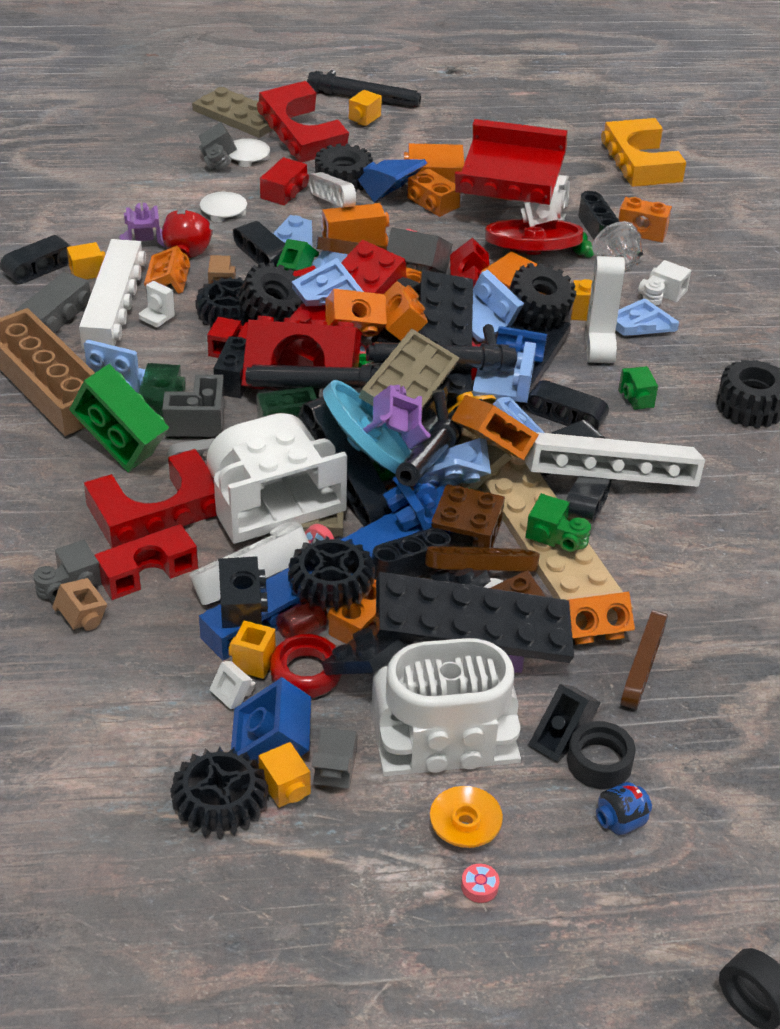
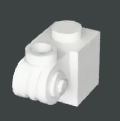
M664 260L657 268H653L648 280L643 279L640 282L638 293L643 295V299H647L654 305H660L663 297L678 302L688 291L691 270Z

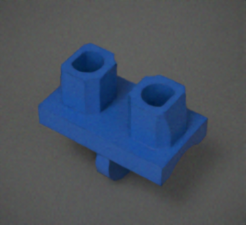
M499 326L497 344L509 345V347L515 348L516 355H518V352L524 351L525 342L536 343L534 361L542 362L547 334Z
M394 477L393 480L396 487L384 493L383 496L392 512L407 505V507L395 513L404 531L420 524L423 530L431 528L432 525L425 516L426 511L424 508L431 509L435 506L434 501L438 496L436 488L430 483H417L414 486L415 490L412 491L410 486L402 485Z

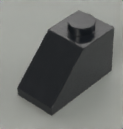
M559 684L528 745L559 762L568 752L572 733L579 726L592 721L601 702L573 686Z

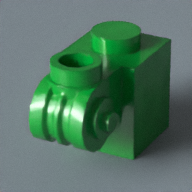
M541 493L528 515L525 538L552 547L559 544L564 550L573 552L588 546L591 524L588 520L580 517L568 521L570 502Z

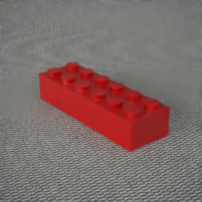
M361 240L341 262L361 289L368 293L384 294L398 279L402 277L407 278L405 258L365 240ZM303 303L290 318L300 319V323L311 324V320L326 321L325 305L306 307ZM353 312L356 317H359L357 313ZM299 339L290 343L283 350L278 364L325 366V356L317 341Z

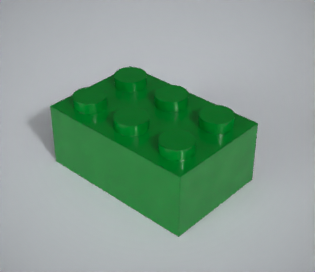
M110 364L84 380L69 408L70 412L128 473L152 456L170 428L162 416L157 414L145 402L143 396L136 392L125 381L124 376Z

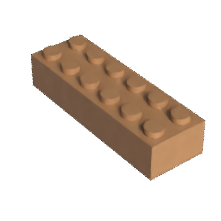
M28 308L0 318V370L64 436L85 428L70 412L69 408L84 380L95 372Z

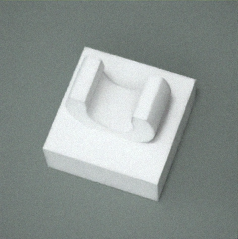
M232 661L221 662L209 690L226 706L234 709L242 704L245 696L251 695L256 683Z

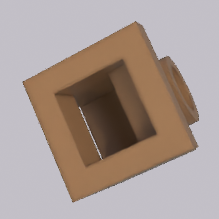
M210 255L208 284H210L211 280H220V277L229 279L231 276L232 279H236V267L231 266V256Z
M85 578L60 584L52 608L55 612L60 611L73 629L83 627L86 631H90L101 623L107 603L90 580Z

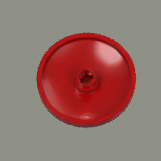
M523 218L508 219L487 225L485 228V239L499 247L523 251L530 255H538L541 252L557 251L579 245L583 241V228L577 224L561 220H552L537 224L535 227H530L528 222H523Z

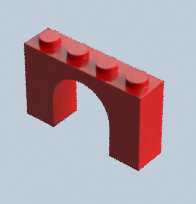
M307 81L259 92V102L257 103L259 114L265 118L269 127L276 132L280 141L287 146L291 155H294L298 162L303 163L314 160L316 153L320 152L322 148L327 149L329 145L335 147L336 144H341V146L348 144L349 132L338 119L318 125H303L290 119L315 111L317 93Z
M258 316L257 320L248 319L241 385L248 389L257 390L272 388L252 387L251 384H247L245 379L247 367H252L253 364L278 365L283 350L290 343L299 339H311L318 342L325 356L326 367H358L362 332L354 327V323L338 322L337 326L327 325V321L311 320V324L300 323L301 320L296 318H284V322L274 321V318L269 316Z
M196 449L168 457L170 480L178 492L171 498L161 502L142 503L130 499L123 493L112 474L84 482L86 505L111 548L179 524L186 526L217 516L214 478Z

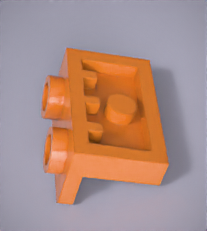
M178 246L152 255L144 285L146 286L150 282L155 281L167 287L171 283L178 294L183 293L190 268L188 256L182 253Z

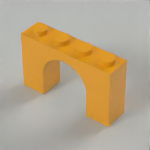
M656 118L605 122V129L601 133L602 143L608 149L609 155L613 157L617 167L620 168L624 178L627 179L631 187L683 182L686 161L679 151L658 153L640 151L660 148L663 128Z

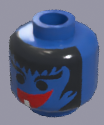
M624 782L600 794L596 816L602 827L609 828L617 835H623L644 826L648 822L652 803L649 795L642 787L636 786L631 782Z

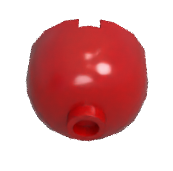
M178 210L169 213L162 227V238L166 248L170 249L178 246L181 252L185 253L188 258L197 257L206 251L213 234V230L209 228V221L202 215L185 210V214H177Z

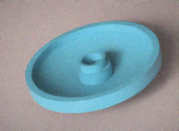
M339 380L331 381L323 389V397L334 419L348 436V442L356 450H361L376 463L396 474L398 466L412 452L401 438V434L389 429L386 423L366 433L363 428L373 421V406L360 399V393Z

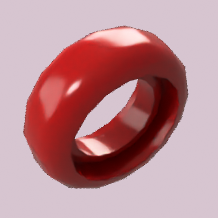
M298 634L286 638L276 646L271 655V678L275 682L283 677L311 696V698L327 694L337 686L342 674L326 675L323 670L314 676H299L292 673L287 666L290 661L300 656H313L324 661L332 655V650L336 648V645L325 637L314 634Z

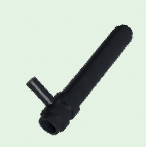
M330 70L327 74H323L322 71L310 72L307 82L316 93L323 91L324 94L328 95L340 94L354 97L362 90L381 95L382 102L413 108L420 106L422 95L417 90L338 77L334 70Z
M491 324L483 327L486 344H481L480 346L440 345L459 357L455 366L457 368H479L480 371L496 369L497 372H507L516 366V349L509 347V345L497 344L494 328ZM373 342L372 345H367V362H371L373 365H382L399 343Z
M253 364L252 367H247L245 379L246 383L251 384L252 387L324 389L331 381L339 380L355 390H362L379 368H374L373 365H362L360 368Z
M443 389L432 392L438 421L429 430L431 436L419 444L396 469V478L402 485H415L448 448L453 447L463 435V427L451 420L452 416L448 414Z

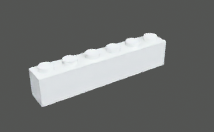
M111 239L79 326L83 349L86 340L115 346L117 340H121L122 325H125L127 321V309H131L132 295L136 294L137 280L141 279V266L146 264V252L142 251L141 241Z
M536 432L539 435L524 459L531 472L699 487L705 459L694 447Z

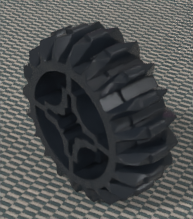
M231 276L229 279L220 277L218 281L211 280L210 284H203V288L198 290L195 304L198 317L203 321L204 325H210L211 328L218 317L239 320L242 326L248 322V319L257 320L256 317L251 319L249 317L250 312H244L242 309L243 304L239 303L240 296L238 294L244 282L241 277L238 279H232Z
M326 536L325 540L321 541L314 538L312 544L303 542L301 549H295L294 555L290 558L288 564V581L290 582L293 595H298L300 603L308 602L310 608L317 605L321 606L322 611L330 607L334 608L337 612L341 606L350 609L352 603L360 604L363 598L368 597L375 582V565L373 560H371L370 552L364 551L362 544L354 545L352 539L342 541L340 536L337 539H329Z
M219 746L216 752L210 753L205 748L203 756L200 757L192 753L190 762H181L180 771L174 772L170 792L173 810H175V814H178L181 824L188 823L191 832L201 828L204 837L211 831L216 832L220 839L224 831H230L235 836L238 827L248 830L250 821L259 820L260 811H265L269 787L265 781L264 769H259L257 759L250 760L247 752L237 755L234 747L229 752H224Z

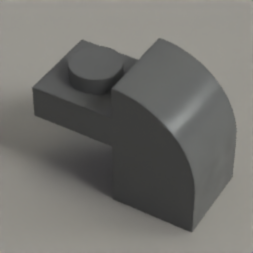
M321 727L318 751L313 752L312 767L315 769L313 784L341 788L350 787L358 741L356 731Z

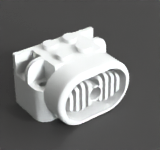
M279 413L233 425L221 432L208 449L206 462L214 478L216 514L233 544L269 534L272 529L287 522L295 521L301 524L346 511V453L335 454V447L328 439L315 440L304 423L294 415Z
M476 638L414 643L399 650L392 657L388 666L379 669L374 674L371 713L383 777L424 772L437 773L455 769H474L477 767L521 762L516 742L520 735V723L517 715L518 700L513 685L514 667L509 656L501 648L491 642Z

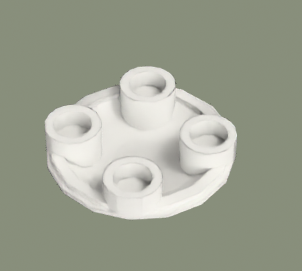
M252 138L234 140L237 150L229 154L231 159L238 161L239 166L250 167L252 162L268 160L270 158V147L261 140Z
M222 191L206 195L201 199L200 207L203 212L210 216L211 221L222 222L225 218L245 216L247 202L240 194Z

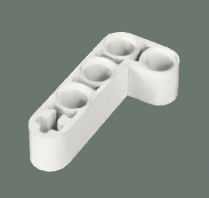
M596 256L585 329V348L587 362L615 363L617 343L615 331L624 278V257Z
M291 521L270 531L271 536L223 558L258 556V568L265 569V577L267 578L289 568L288 564L290 558L294 555L295 549H301L303 542L309 543L302 525ZM217 560L195 570L189 575L202 605L220 600L219 561Z

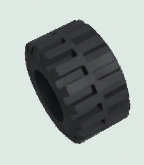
M747 359L741 360V362L735 361L725 367L716 400L718 410L723 412L724 417L732 419V422L743 424L742 426L760 428L761 426L768 427L772 423H778L780 421V368L770 365L768 362H761L759 360L749 361Z

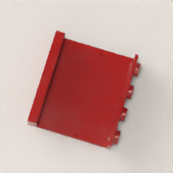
M474 119L473 140L461 172H455V192L550 205L567 150L568 130Z

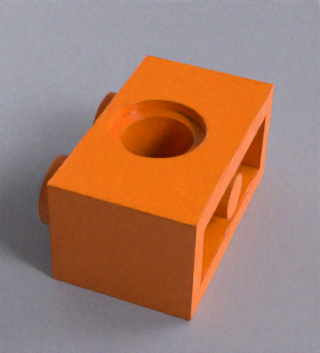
M625 197L619 212L618 234L663 243L668 231L672 206L665 205L662 202L644 201L638 197Z
M396 281L384 293L386 296L387 325L385 327L400 341H402L411 328L418 332L428 323L424 314L425 307L417 300L419 295L411 286L407 285L404 287Z
M334 288L325 299L327 325L337 326L338 322L354 323V327L359 329L365 337L378 335L387 325L385 294ZM353 312L357 313L359 317H356Z

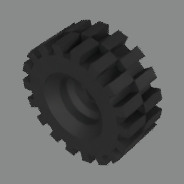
M336 144L335 147L329 145L327 149H320V152H317L315 157V173L323 172L352 183L355 192H357V189L364 190L358 179L365 173L363 169L373 162V157H371L370 152H367V149H360V146L357 145L351 147V144H346L345 146Z
M268 262L267 266L264 263H259L258 267L254 265L248 271L238 294L240 296L239 303L243 304L242 309L244 312H250L249 317L251 319L258 318V316L273 317L274 321L284 322V318H290L303 304V301L292 288V281L300 276H293L294 271L291 269L286 271L284 266L280 264L278 267H274V263Z
M528 263L527 267L521 266L514 273L509 290L524 303L517 318L524 317V322L527 324L530 321L535 322L534 326L536 327L544 324L545 328H550L552 323L554 326L560 325L561 321L564 322L575 300L576 290L574 289L576 286L574 282L570 283L571 278L568 275H562L564 271L561 269L555 271L553 270L554 266L549 264L548 267H543V263H537V266H534L533 263Z

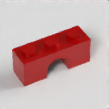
M473 237L450 254L451 275L473 279V287L482 273L481 271L490 266L489 253Z
M181 524L94 554L99 562L102 586L111 600L141 590L139 572L144 569L159 568L170 579L198 569L197 546Z

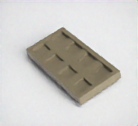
M218 87L192 103L193 111L260 138L273 130L257 110V103L259 101L247 98L243 94L232 92L225 87Z
M411 328L363 387L359 398L373 406V399L376 395L390 385H400V388L402 386L405 387L406 396L413 399L417 396L422 397L423 410L432 398V392L438 390L456 366L459 357Z

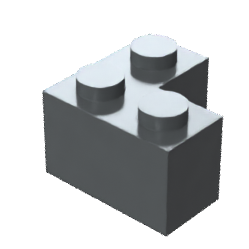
M392 227L387 251L405 258L406 267L408 264L416 265V270L446 273L453 244L439 236Z
M195 374L193 392L164 393L163 419L170 427L165 436L217 437L222 432L225 402L223 375Z

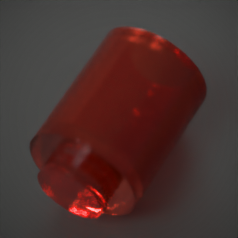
M301 602L276 617V624L284 639L298 634H312L326 626L328 612L327 609L322 611L321 606L317 605L310 608L308 602Z

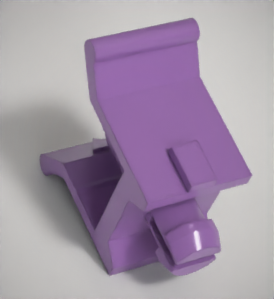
M140 203L136 204L135 211L126 207L124 219L125 224L128 225V230L119 236L120 240H132V229H134L136 241L153 240V228L156 227L157 242L166 248L162 238V229L159 227L157 206H153L149 210L148 205L143 203V211H141Z
M390 385L374 397L373 421L363 428L366 433L386 423L389 429L401 433V438L409 449L415 448L431 436L422 425L421 396H417L415 399L406 396L404 386L400 388V385Z

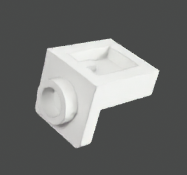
M553 197L550 205L524 202L525 208L521 209L523 222H528L530 227L558 219Z
M152 281L146 285L148 307L138 314L140 320L159 327L175 316L173 290Z

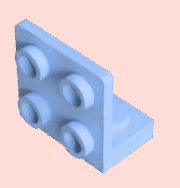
M489 270L480 274L473 287L472 337L478 342L485 340L483 333L485 325H493L494 332L497 334L499 326H512L524 305Z
M86 340L84 343L86 364L95 373L110 364L141 395L153 381L152 371L138 367L136 351L92 340Z
M525 342L524 351L518 352L515 368L509 369L507 372H497L496 369L480 371L477 368L472 391L473 395H493L496 399L510 396L514 402L527 403L533 374L536 343Z
M478 438L448 448L418 482L422 484L430 483L435 487H440L444 484L456 486L460 483L480 481V477L491 474L487 440Z

